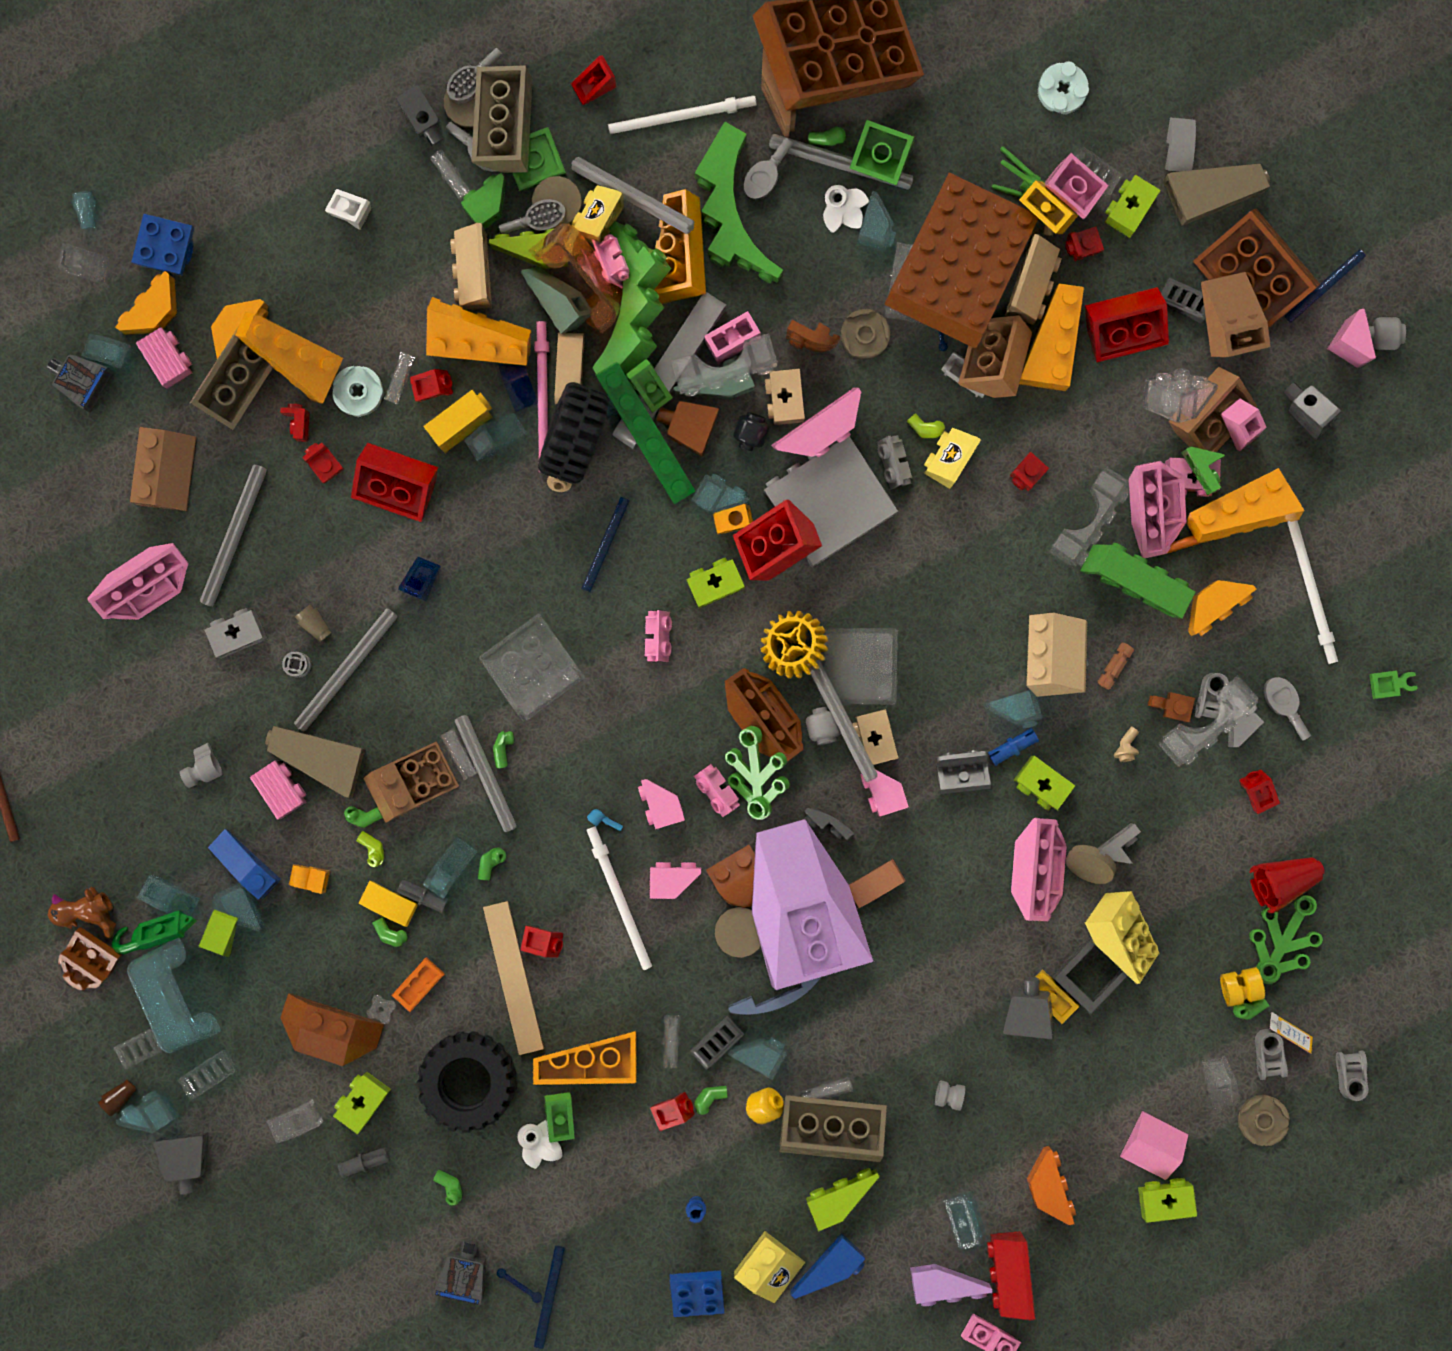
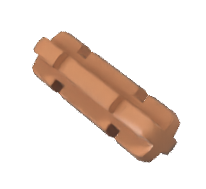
M1122 642L1116 650L1118 653L1113 655L1104 670L1106 672L1105 675L1102 674L1100 676L1098 684L1108 690L1111 689L1115 682L1113 679L1118 678L1127 663L1126 658H1130L1134 649L1126 643Z

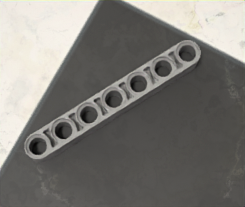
M707 292L701 296L654 368L670 394L705 342L704 336L713 330L727 307L725 303ZM638 395L647 412L651 416L652 420H654L658 412L660 411L661 407L652 413V411L648 408L645 402ZM621 419L612 436L634 449L637 443Z

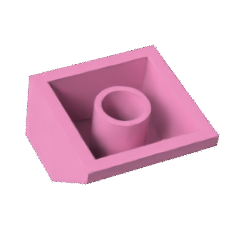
M1072 153L1055 168L1045 182V186L1082 219L1089 214L1109 186Z

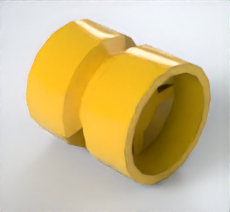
M1257 967L1244 969L1239 975L1236 972L1220 975L1223 996L1229 1007L1243 1004L1245 999L1249 1002H1254L1265 998L1263 980Z

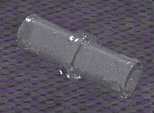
M443 150L431 156L430 160L443 176L441 178L443 182L449 184L459 201L462 200L471 189L460 176L458 167L452 165Z
M400 352L395 371L390 374L392 379L384 397L385 400L400 404L405 385L409 384L410 379L408 377L416 357Z
M455 729L441 735L440 738L451 755L449 759L456 764L463 777L462 779L466 780L477 774L467 755L468 750L461 744Z
M673 1015L664 1016V1037L661 1039V1044L664 1045L662 1063L664 1068H668V1066L670 1068H678V1048L681 1045V1039L679 1038L681 1016L675 1015V1017Z
M846 1076L829 1083L824 1081L820 1086L800 1092L802 1097L833 1100V1097L854 1092L850 1077Z

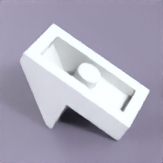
M336 189L325 211L331 216L349 222L360 230L371 211V203L366 199Z

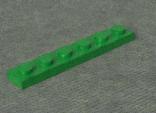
M618 362L597 373L595 376L672 502L676 504L694 493L695 489Z

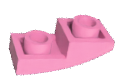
M972 1314L961 1334L964 1340L985 1351H1017L1021 1344L1015 1337L975 1314Z

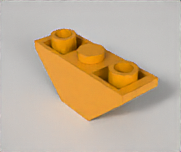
M166 271L153 278L151 281L152 286L145 293L143 292L138 295L134 301L135 305L129 312L126 311L119 317L115 328L125 335L153 333L158 328L162 327L164 329L177 314L175 279Z
M257 299L227 305L223 308L211 326L217 359L238 328L245 312L255 313L266 319L269 306L264 301Z
M1221 580L1208 585L1193 597L1189 634L1191 636L1196 634L1202 636L1213 628L1211 623L1216 619L1222 621L1233 613L1231 608L1236 604L1242 606L1253 598L1251 593L1257 590L1255 586Z

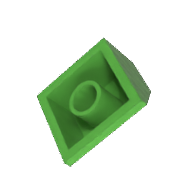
M866 120L849 169L897 186L910 156L915 137Z

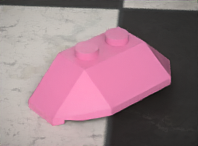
M852 388L772 444V447L775 450L811 457L824 455L830 450V444L836 440L840 443L851 435L849 431L855 427L861 391L859 388Z
M1158 461L1136 466L1129 478L1131 524L1141 557L1143 558L1167 554L1171 548L1170 545L1177 538L1186 523L1184 476L1163 462Z
M174 543L149 547L107 574L88 597V601L103 619L139 620L181 592L188 561Z
M1034 818L1015 841L1011 893L1026 920L1049 921L1051 913L1056 909L1063 896L1067 845L1058 828V822L1054 819Z

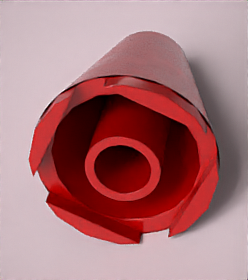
M1313 857L1261 863L1252 866L1250 869V873L1254 872V879H1251L1250 883L1261 906L1266 905L1269 908L1267 910L1268 913H1275L1322 881L1325 871L1322 863Z

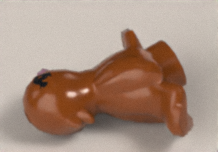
M90 887L84 891L85 897L76 902H69L55 894L53 895L52 904L48 910V918L54 925L72 929L73 926H78L75 920L79 919L100 926L106 938L113 936L116 923L110 920L109 914L113 906L105 893H99L95 887Z

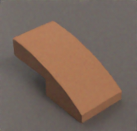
M892 859L850 883L849 887L858 908H861L906 880Z

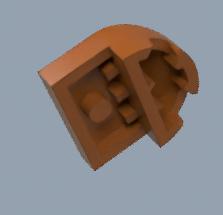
M794 320L789 324L786 338L789 339L788 343L800 350L804 347L813 352L829 351L835 348L841 339L839 335L835 334L831 337L829 335L830 328L820 322L816 330L813 331Z
M747 845L706 871L717 891L728 904L741 906L742 908L752 906L755 853L751 846Z
M79 927L73 934L66 949L60 953L58 964L62 965L64 971L63 978L69 985L79 990H85L86 988H97L112 974L122 954L116 953L112 947L82 927Z

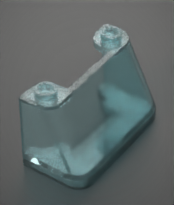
M180 937L137 957L130 962L127 969L128 977L158 1045L163 1051L168 1053L177 1052L221 1032L213 1015L199 1013L193 1017L191 1016L171 969L181 965L186 957L185 948Z

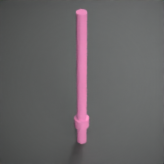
M544 321L536 322L537 341L534 342V352L537 353L539 458L548 432L547 353H549V342L547 341V327Z

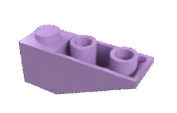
M937 1264L910 1268L916 1304L921 1303L922 1306L935 1305L936 1301L939 1300L958 1302L962 1300L961 1297L966 1296L979 1299L986 1297L987 1293H992L989 1283Z

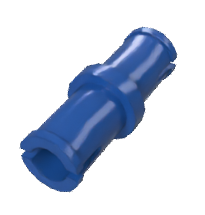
M1031 727L1013 739L1009 737L1006 739V743L987 753L994 765L997 766L1013 755L1019 756L1020 751L1039 742V739Z
M694 1196L687 1203L686 1213L691 1222H700L706 1213V1205L701 1197Z

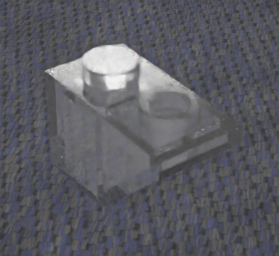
M311 1099L268 1119L266 1122L276 1144L318 1127L323 1123V1120L314 1100Z

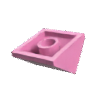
M1365 309L1358 310L1345 320L1327 348L1357 368L1376 358Z
M1142 1111L1120 1157L1167 1180L1183 1161L1188 1134Z

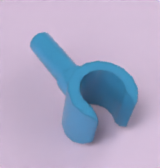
M598 809L592 810L587 816L588 820L596 827L601 821L618 831H621L623 825L606 817Z

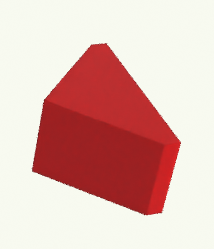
M600 55L571 85L582 105H585L616 88V80L603 55Z

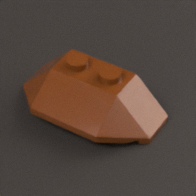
M743 668L725 681L728 711L742 730L748 726H755L762 732V740L758 744L760 753L771 757L775 753L781 752L786 756L788 762L804 750L801 721L770 679Z
M288 993L280 1017L294 1051L340 1066H344L376 1049L385 1025L384 1023Z

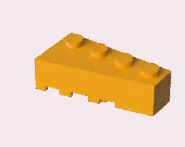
M686 189L664 194L663 204L695 222L693 231L685 234L666 222L659 221L661 231L659 240H656L655 248L665 254L667 257L665 261L671 267V270L654 290L658 293L661 303H668L706 294L700 198Z

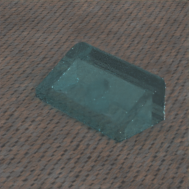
M973 1192L944 1200L959 1249L981 1246L988 1240Z

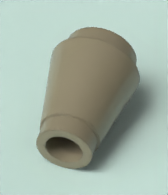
M311 604L295 616L299 621L297 624L314 638H317L319 642L331 633L318 609H314Z

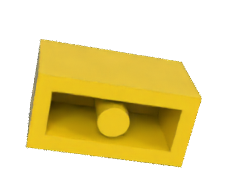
M1035 180L1019 199L1056 234H1063L1079 216L1051 192L1042 181Z

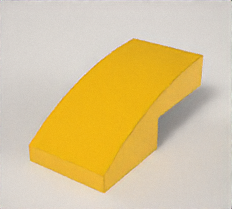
M369 881L359 901V904L405 927H408L418 906L417 903L394 893L373 881Z

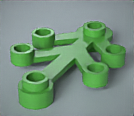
M748 726L740 732L739 740L744 747L748 748L750 768L742 761L740 750L733 748L725 754L726 762L739 771L734 772L728 777V784L748 802L747 811L752 818L765 819L771 814V802L779 793L785 792L790 784L786 777L779 776L772 782V788L765 795L763 784L776 770L781 769L787 764V758L783 753L777 752L770 757L768 765L761 771L758 744L762 740V732L758 727ZM776 758L780 760L781 764L777 763ZM745 779L752 785L753 792L744 784ZM778 782L782 783L783 788L779 786Z
M1301 895L1296 898L1294 902L1295 912L1283 934H1281L1277 920L1278 912L1274 913L1272 919H1268L1266 912L1269 908L1266 907L1262 910L1261 916L1267 921L1274 945V950L1270 957L1265 945L1266 934L1263 930L1253 929L1249 934L1251 942L1255 943L1259 957V963L1256 967L1261 974L1263 983H1275L1283 972L1297 968L1306 969L1310 966V958L1302 953L1297 954L1293 960L1280 962L1284 953L1309 946L1318 947L1322 944L1323 938L1321 934L1314 931L1309 932L1306 937L1292 940L1303 918L1316 911L1317 903L1313 897ZM1306 900L1308 907L1303 910L1300 907V903ZM1256 932H1260L1262 935L1260 941L1254 940ZM1312 935H1317L1318 941L1315 944L1310 942ZM1300 957L1306 959V963L1303 966L1298 964ZM1267 966L1272 969L1271 974L1268 976L1264 974V968Z

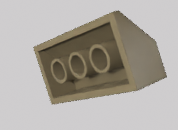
M526 65L477 67L472 143L473 164L502 173L528 172L533 79Z
M234 333L190 403L234 430L273 367L236 337Z
M785 1095L779 1152L881 1162L884 1154L887 1105Z

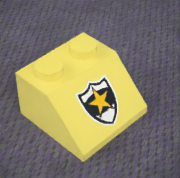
M597 185L594 192L592 190L588 192L584 200L586 206L583 212H578L572 222L574 234L593 244V239L600 243L604 241V237L610 233L609 227L614 221L616 222L625 206L623 194L620 191Z
M952 428L949 434L944 431L937 442V445L941 446L936 455L931 452L924 464L927 467L924 474L950 489L958 479L981 439L955 428Z
M764 1231L734 1271V1278L754 1294L775 1303L805 1264V1261Z

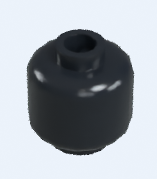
M747 412V415L739 417L733 436L735 440L740 442V448L753 451L754 447L759 448L764 445L770 428L768 423L765 422V417L752 412Z

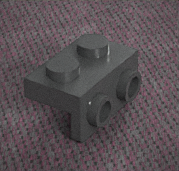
M970 750L961 754L949 752L938 756L936 770L940 794L991 789L987 751Z

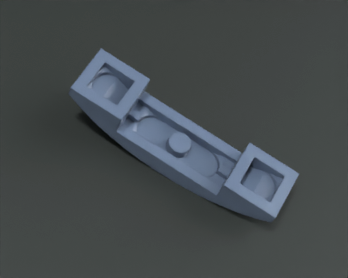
M821 977L802 982L801 986L756 1005L752 996L728 1005L729 1011L735 1014H759L782 1008L806 994Z

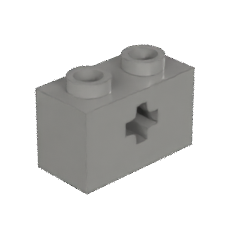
M247 608L241 609L233 613L234 617L225 621L224 618L210 623L211 627L205 629V633L216 658L222 659L267 640L256 611H248ZM233 627L240 629L237 632V638L230 635L234 631Z

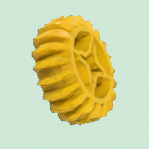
M788 611L787 618L778 614L779 622L770 621L772 629H764L768 637L761 638V642L765 644V646L760 648L761 652L766 654L763 657L764 661L770 663L769 668L772 671L776 670L779 676L785 674L787 678H792L795 673L797 678H801L802 671L807 675H811L810 667L813 666L815 669H819V665L816 662L817 660L825 661V657L821 652L828 651V647L824 645V643L828 642V637L823 635L826 631L825 628L819 626L820 621L818 619L812 620V616L809 613L803 616L801 611H797L794 616L791 611ZM794 628L789 634H784L789 629ZM808 630H810L812 635L811 648L805 643L808 637L806 635ZM778 641L783 644L781 652L783 656L781 659H779L777 654ZM787 642H789V643H791V644H792V643H794V644H797V643H798L801 647H799V646H790ZM802 655L805 656L801 660L794 662L797 657Z

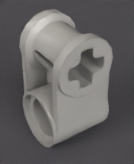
M1209 673L1203 677L1195 707L1196 718L1204 716L1214 718L1217 722L1223 720L1229 688V681L1225 675ZM1214 677L1220 680V688L1217 691H1213L1210 687V681ZM1206 707L1214 708L1215 710H1208Z
M1270 1029L1260 1030L1255 1036L1256 1064L1260 1080L1278 1075L1287 1077L1288 1070L1282 1038ZM1273 1036V1045L1269 1048H1265V1039L1267 1037Z
M1363 1050L1355 1054L1337 1052L1336 1068L1338 1071L1340 1093L1354 1101L1363 1100L1368 1094L1367 1058ZM1356 1082L1358 1084V1091L1351 1095L1349 1086L1351 1083Z

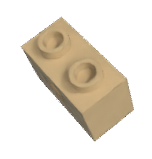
M800 369L771 371L769 379H765L766 394H771L772 404H767L769 419H774V425L804 422ZM781 392H786L787 396H791L788 398L787 403H783V400L778 398L781 397Z
M886 709L855 717L856 722L852 723L858 737H860L873 765L898 759ZM871 731H874L875 735L880 734L881 736L876 746H874L873 742H868L867 738L871 736Z

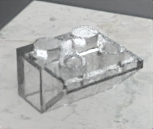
M1183 368L1175 369V372L1158 373L1155 377L1145 379L1142 407L1177 423L1195 419L1217 391L1218 385L1208 381L1207 377L1193 375L1189 370Z

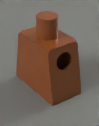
M679 401L675 412L661 407L656 421L669 426L667 431L669 439L703 457L719 414V409Z

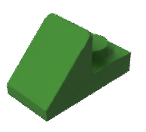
M647 359L626 374L631 381L632 387L652 413L673 398Z
M1191 446L1181 452L1207 496L1221 488L1219 475L1214 469L1211 470L1209 465L1224 457V454Z
M570 1092L545 1096L544 1108L549 1143L575 1139Z

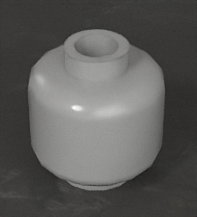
M1379 317L1374 320L1373 326H1369L1375 350H1397L1401 344L1405 343L1406 325L1402 324L1397 317Z
M827 707L813 709V715L806 718L810 740L817 742V745L836 742V737L841 732L831 712L827 710Z

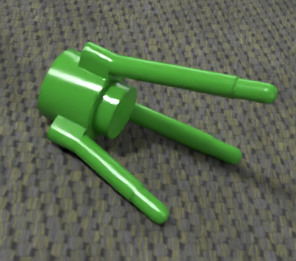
M1001 147V152L1023 171L1021 172L1005 160L1001 161L1003 166L1023 179L1019 187L1023 192L995 184L992 185V189L1021 198L1035 180L1042 181L1040 180L1041 177L1034 174L1005 147Z

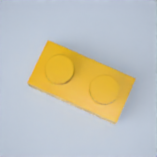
M1042 969L1035 976L1040 979L1039 990L1050 992L1053 1016L1063 1024L1080 1007V1004Z

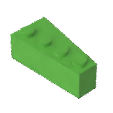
M1093 544L1080 570L1087 575L1098 574L1101 576L1099 581L1117 588L1122 586L1123 593L1136 599L1144 598L1142 601L1144 604L1172 618H1183L1195 594L1194 590L1188 588V582L1180 578H1175V580L1167 576L1168 571L1158 566L1153 568L1147 565L1148 560L1134 554V556L1127 554V549L1120 544Z

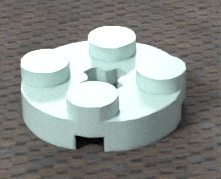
M1072 62L1056 63L1047 68L1039 81L1038 96L1044 107L1052 112H1060L1061 114H1069L1080 108L1089 92L1086 75ZM1059 83L1068 84L1067 94L1063 91H1057Z
M347 367L337 374L333 382L332 394L334 402L343 412L355 417H362L375 411L384 395L380 378L368 367ZM353 386L364 387L361 397L358 395L352 396L354 393Z

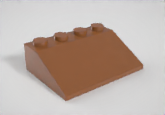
M1256 208L1251 210L1193 260L1208 280L1246 272L1267 320L1268 328L1321 285Z

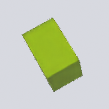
M214 909L199 947L229 957L238 918Z

